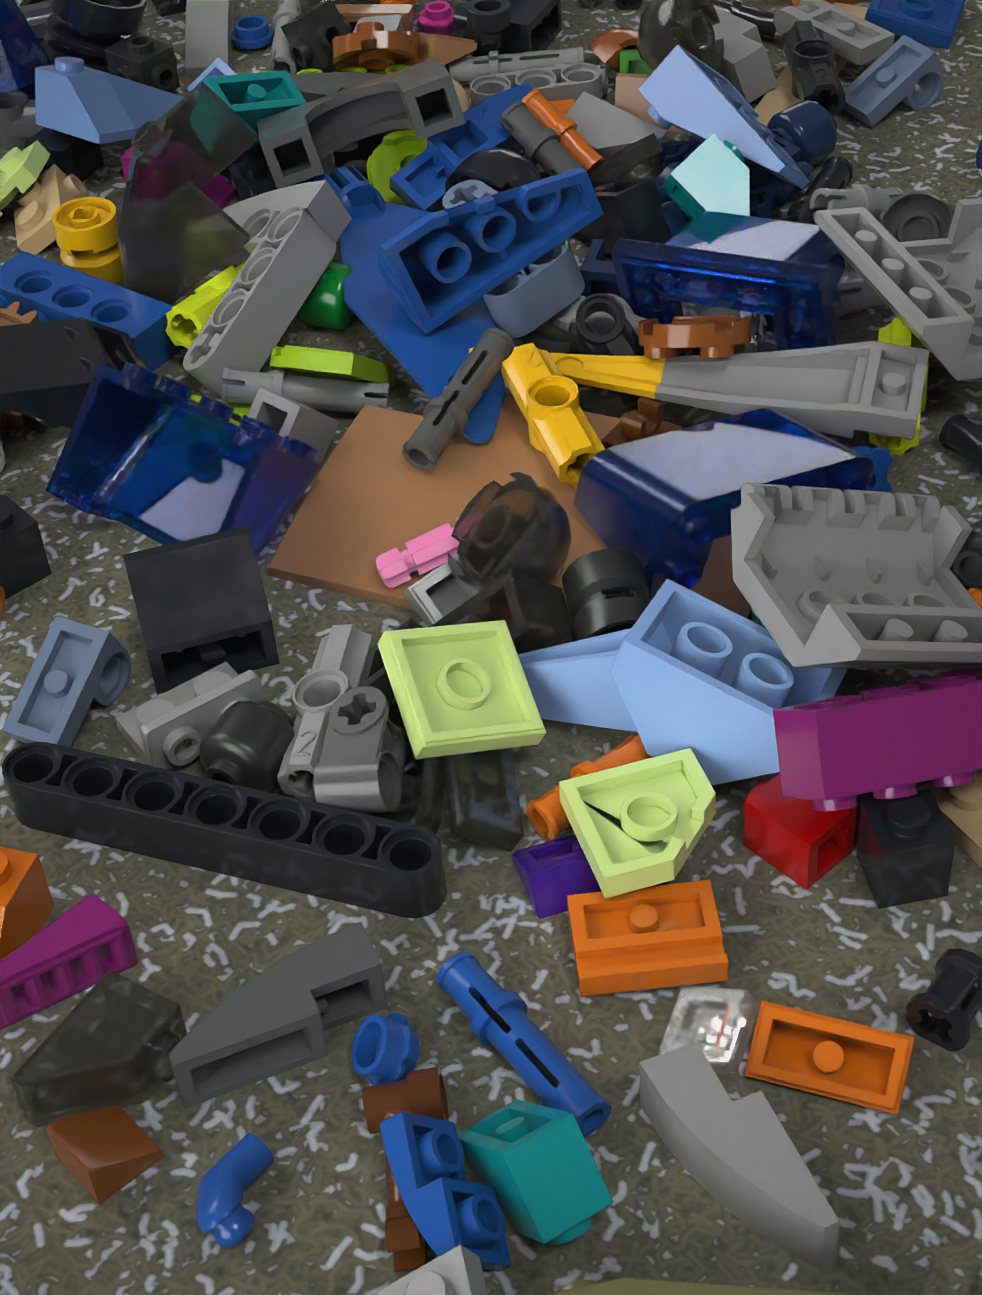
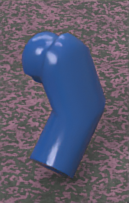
M247 1133L203 1176L198 1186L196 1223L203 1234L210 1232L216 1243L222 1248L231 1249L254 1228V1215L240 1204L243 1199V1192L274 1162V1157L269 1148L255 1135Z

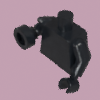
M471 0L466 5L458 4L455 7L453 27L457 31H463L462 38L475 40L477 50L470 53L473 57L487 56L489 51L497 50L499 54L543 51L547 49L561 32V0Z

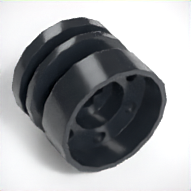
M50 0V6L54 13L46 21L47 32L43 36L42 42L44 54L54 63L57 57L80 58L84 60L85 67L109 73L104 49L138 32L142 25L147 0Z

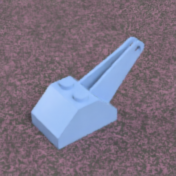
M666 579L630 629L518 654L541 719L638 732L647 754L652 757L691 748L711 785L780 772L773 710L834 697L847 672L845 668L804 669L793 667L783 656L781 649L766 628L669 579Z

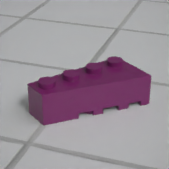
M957 669L944 672V677H921L905 681L906 685L875 687L860 691L861 696H835L773 710L783 797L813 800V809L815 811H837L858 806L857 795L872 791L873 798L893 799L917 794V782L931 780V786L934 787L960 786L975 782L974 771L982 769V669Z

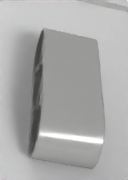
M575 63L485 75L474 79L470 83L471 107L501 91L525 83H529L534 89L538 88L548 101L575 99L576 102L583 91L602 100V70L598 66L589 63Z

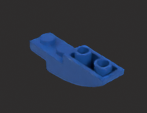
M529 83L511 87L463 112L466 123L427 138L426 150L390 178V189L409 207L435 212L443 205L442 199L446 193L445 182L448 177L471 154L492 147L509 149L516 153L524 149L500 125L499 120L503 118L501 115L506 108L516 101H521L534 88Z

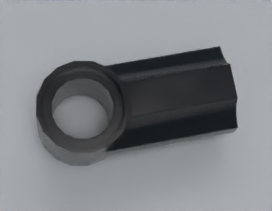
M595 293L586 297L579 304L576 311V334L579 342L592 355L644 356V346L639 345L637 333L625 317L622 304L614 296L607 293ZM595 312H606L614 318L616 325L610 333L596 335L586 328V319ZM616 391L625 406L642 397Z

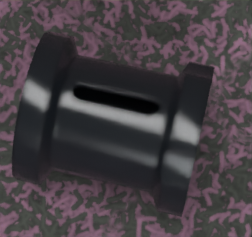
M948 949L937 960L935 965L936 977L925 993L914 995L907 1003L905 1018L912 1031L918 1036L948 1051H959L969 1041L971 1022L982 1007V958L973 952L963 949Z

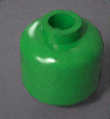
M330 261L297 312V317L303 324L344 331L353 323L357 315L345 303L343 279L352 272V266L338 261Z

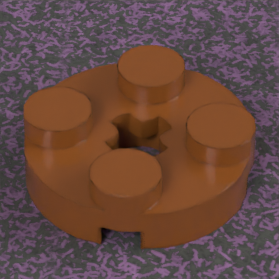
M363 22L357 25V32L337 36L332 39L333 64L336 63V71L338 72L349 67H363L367 69V72L385 71L387 67L393 65L412 66L421 63L420 34L414 31H384V25L379 22Z
M735 315L676 316L672 320V324H658V318L638 321L639 345L644 346V358L650 359L678 357V353L689 352L691 348L699 347L700 357L702 358L734 356V352L745 351V343L751 342V317L745 316L735 320Z

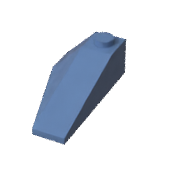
M677 44L638 89L651 104L646 110L647 113L664 129L668 130L673 125L702 142L714 132L722 142L727 140L734 144L742 153L746 163L801 189L810 182L791 156L773 140L775 136L771 130L756 119L759 116L758 113L730 81Z
M57 57L55 58V65L35 67L36 125L97 144L140 137L143 135V127L158 130L164 121L188 99L103 71L85 67L84 60L80 58ZM188 99L195 106L196 101Z

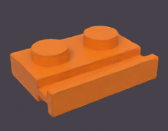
M710 880L650 886L605 898L602 892L567 895L568 918L581 997L728 981L727 953L724 952L723 935Z

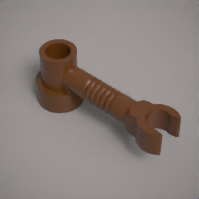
M439 1066L408 1071L407 1080L363 1087L364 1114L370 1134L381 1133L379 1123L402 1111L449 1121L447 1094ZM385 1152L388 1198L385 1220L387 1252L394 1253L395 1272L418 1269L428 1263L427 1243L402 1200Z

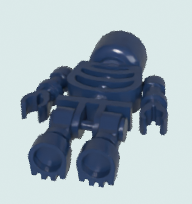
M811 100L798 102L776 113L767 125L775 136L773 140L791 156L810 181L803 189L809 186L813 180L812 175H810L813 172L812 166L828 158L835 150L837 141V124L834 116L822 105ZM689 136L688 141H669L661 143L654 148L655 166H660L665 162V169L655 179L669 233L668 238L654 245L660 246L662 250L667 249L669 253L682 248L686 242L687 230L696 226L675 203L670 202L672 200L662 190L670 173L703 143ZM744 163L750 169V212L756 211L757 225L771 219L777 207L784 206L792 199L794 191L799 192L803 190L753 165Z

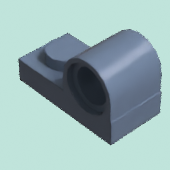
M903 35L844 90L845 108L842 110L873 128L899 102L917 111L933 105L938 99L944 83L936 52Z
M56 616L2 731L12 739L23 743L48 742L71 747L91 702L93 701L105 706L112 705L126 689L131 673V659L127 650L109 631Z

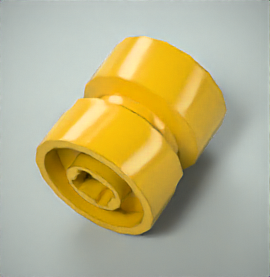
M90 196L76 198L57 207L52 213V225L57 245L61 249L60 259L62 265L112 284L123 279L128 272V261L124 243L120 240L121 228L117 209L112 201L102 197Z

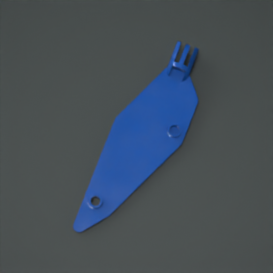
M353 165L349 169L346 167L333 169L330 177L325 172L322 175L316 176L313 182L327 180L352 218L340 236L341 261L352 266V272L343 279L345 303L431 399L435 396H440L456 374L458 368L468 357L469 348L475 347L485 329L495 327V321L483 297L426 334L398 308L378 269V259L382 244L433 212L385 202L379 191ZM501 369L468 415L469 424L463 435L471 442L486 443L494 436L506 395Z

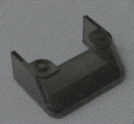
M203 81L155 123L152 121L145 122L133 135L131 144L134 148L131 154L123 204L116 223L119 225L117 239L125 288L172 305L250 241V234L200 189L259 140V134Z

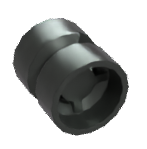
M607 548L590 552L577 558L566 568L562 576V587L569 613L574 619L573 626L577 641L632 628L651 602L641 561L634 553L624 549Z

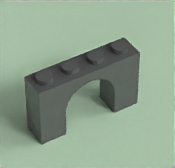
M435 57L257 121L261 147L275 185L279 189L324 174L322 161L328 155L363 138L391 130L412 129L420 140L463 125L466 121L451 75L440 59Z

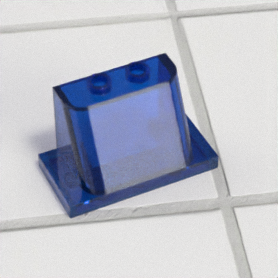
M708 211L698 215L659 244L619 238L611 252L621 298L630 305L633 313L646 319L658 318V323L672 324L674 317L684 316L681 302L772 315L777 351L837 345L831 298L846 268L845 258L818 225Z

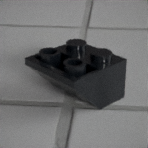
M248 526L123 555L157 694L165 693L224 662H227L238 674L248 670H257L280 664L272 619Z

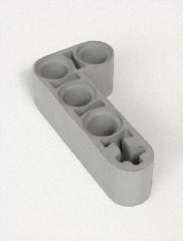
M289 205L260 208L251 214L241 225L237 233V241L251 255L183 359L184 369L219 400H221V385L225 384V380L222 379L224 368L259 372L270 356L272 348H275L336 252L337 245L335 241L301 206Z

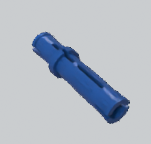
M469 951L460 952L448 959L440 968L436 976V983L471 1020L470 1030L482 1045H493L547 1107L573 1113L584 1138L602 1127L611 1113V1105L607 1100L599 1096L587 1080L566 1059L564 1054L526 1015L527 1005L517 992L512 990L504 991L479 964L478 959ZM486 1002L510 1026V1032L486 1008ZM520 1041H523L524 1044H523V1045H519V1042H520ZM533 1053L560 1082L558 1087L532 1059Z

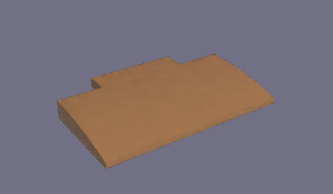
M505 396L494 436L490 441L474 443L462 434V436L453 438L437 460L434 469L422 471L405 460L402 455V450L404 449L402 447L413 435L424 417L365 404L316 477L268 566L270 577L414 610L403 596V593L408 587L433 570L420 576L417 574V571L409 574L411 580L395 588H388L378 573L375 558L394 547H397L400 552L406 549L405 542L447 522L453 527L458 524L456 518L473 510H479L489 524L492 540L473 551H470L468 546L461 549L463 555L460 558L493 605L468 623L505 620L509 632L560 645L577 641L573 626L574 619L569 613L562 587V576L566 568L577 558L590 552L607 548L624 549L634 553L641 561L649 588L650 601L666 579H669L752 621L751 606L733 581L731 509L738 508L741 505L742 485L753 482L695 471L704 454V434L682 430V446L653 477L608 461V469L597 477L593 485L574 489L571 484L559 481L546 455L530 444L528 423L514 397ZM583 411L600 441L621 420V418Z

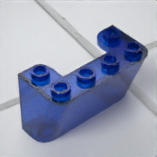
M126 361L122 371L99 363L45 491L85 513L122 522L162 545L248 526L257 558L324 466V464L314 459L318 449L287 435L284 438L275 432L276 428L247 415H243L239 423L231 419L234 412L233 407L206 395H202L200 402L191 399L194 388L163 375L158 385L156 381L159 375Z
M760 408L612 446L600 451L583 467L573 504L607 548L624 549L634 553L641 561L649 588V600H651L666 579L687 589H691L700 581L713 541L731 535V509L738 508L741 505V487L744 483L787 485L789 488L793 486L840 489L842 492L846 489L867 491L871 483L874 464L872 459L774 409Z

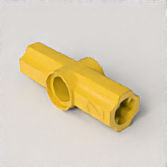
M534 343L514 347L508 359L501 362V371L507 387L528 423L530 444L546 455L560 482H567L574 489L593 485L597 477L608 469V454L579 406L577 384L572 379L561 375L547 350L538 349Z

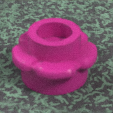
M446 1L429 2L425 5V9L419 12L418 23L422 26L424 33L448 35L455 31L453 27L454 10Z

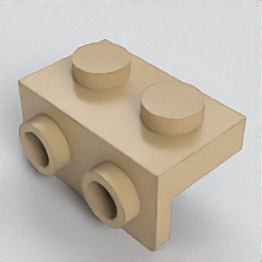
M54 164L38 176L37 180L24 193L17 192L16 196L12 199L17 247L21 251L37 255L56 240L52 225V213L57 207L67 201L90 196L79 178L73 174L67 176Z

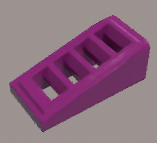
M92 893L0 961V1030L138 964L139 961L131 931L126 920ZM21 984L22 987L13 994L11 988Z

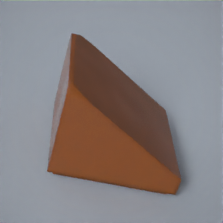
M118 1104L64 1117L46 1126V1131L56 1157L99 1205L164 1157L162 1150Z

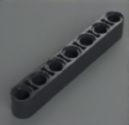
M48 742L23 744L13 749L2 763V774L16 818L22 825L31 829L404 918L429 916L439 910L446 899L447 887L440 839L431 830L421 826Z

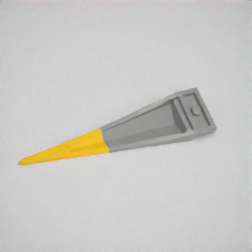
M866 341L816 348L739 353L731 357L702 358L700 355H687L674 358L650 359L644 358V356L549 354L561 375L572 379L577 384L853 438L855 430L873 432L881 436L914 439L930 350L877 341Z

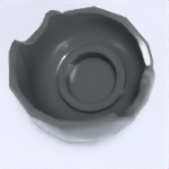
M910 190L893 198L879 215L878 221L898 242L942 239L948 237L954 209L950 202L943 200L933 192Z

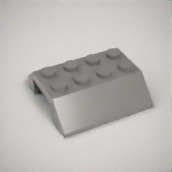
M982 198L958 200L947 238L898 242L865 207L816 211L814 221L849 265L920 340L921 344L930 350L948 373L957 381L973 382L982 378Z
M744 483L742 485L741 505L738 508L731 509L733 581L750 604L753 613L761 620L781 649L783 656L793 667L804 669L855 668L858 670L908 669L912 671H919L921 669H982V608L950 570L956 556L972 531L970 525L954 506L943 505L940 510L939 500L934 495L895 493L892 495L890 492L849 489L842 492L840 489L805 486L789 488L787 485Z

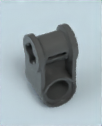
M373 686L356 687L342 694L333 703L329 711V722L321 756L314 769L313 783L317 803L363 814L394 812L399 807L402 793L401 781L406 755L409 751V739L401 726L392 723L389 719V703L381 690Z

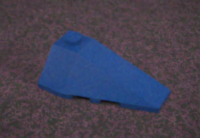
M580 167L424 216L380 246L378 269L398 308L428 334L604 213L587 171Z

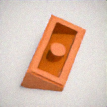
M762 1000L744 1076L898 1115L916 1041L914 1037Z

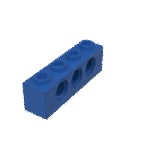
M22 251L0 266V307L3 309L17 301L20 302L22 316L35 310L38 312L39 322L83 317L126 332L150 374L184 349L183 346H175L165 331L167 327L166 313L172 310L171 308L174 307L172 305Z

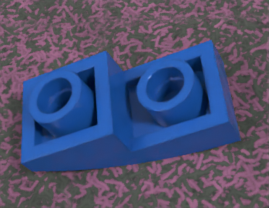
M402 1111L379 1123L385 1152L402 1200L416 1227L438 1257L458 1245H462L480 1257L483 1270L500 1272L511 1267L505 1238V1218L497 1201L495 1187L467 1182L464 1169L465 1155L457 1135L455 1122Z

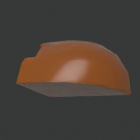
M629 27L612 28L596 36L588 45V48L600 60L618 73H620V50H659L662 47L649 35Z

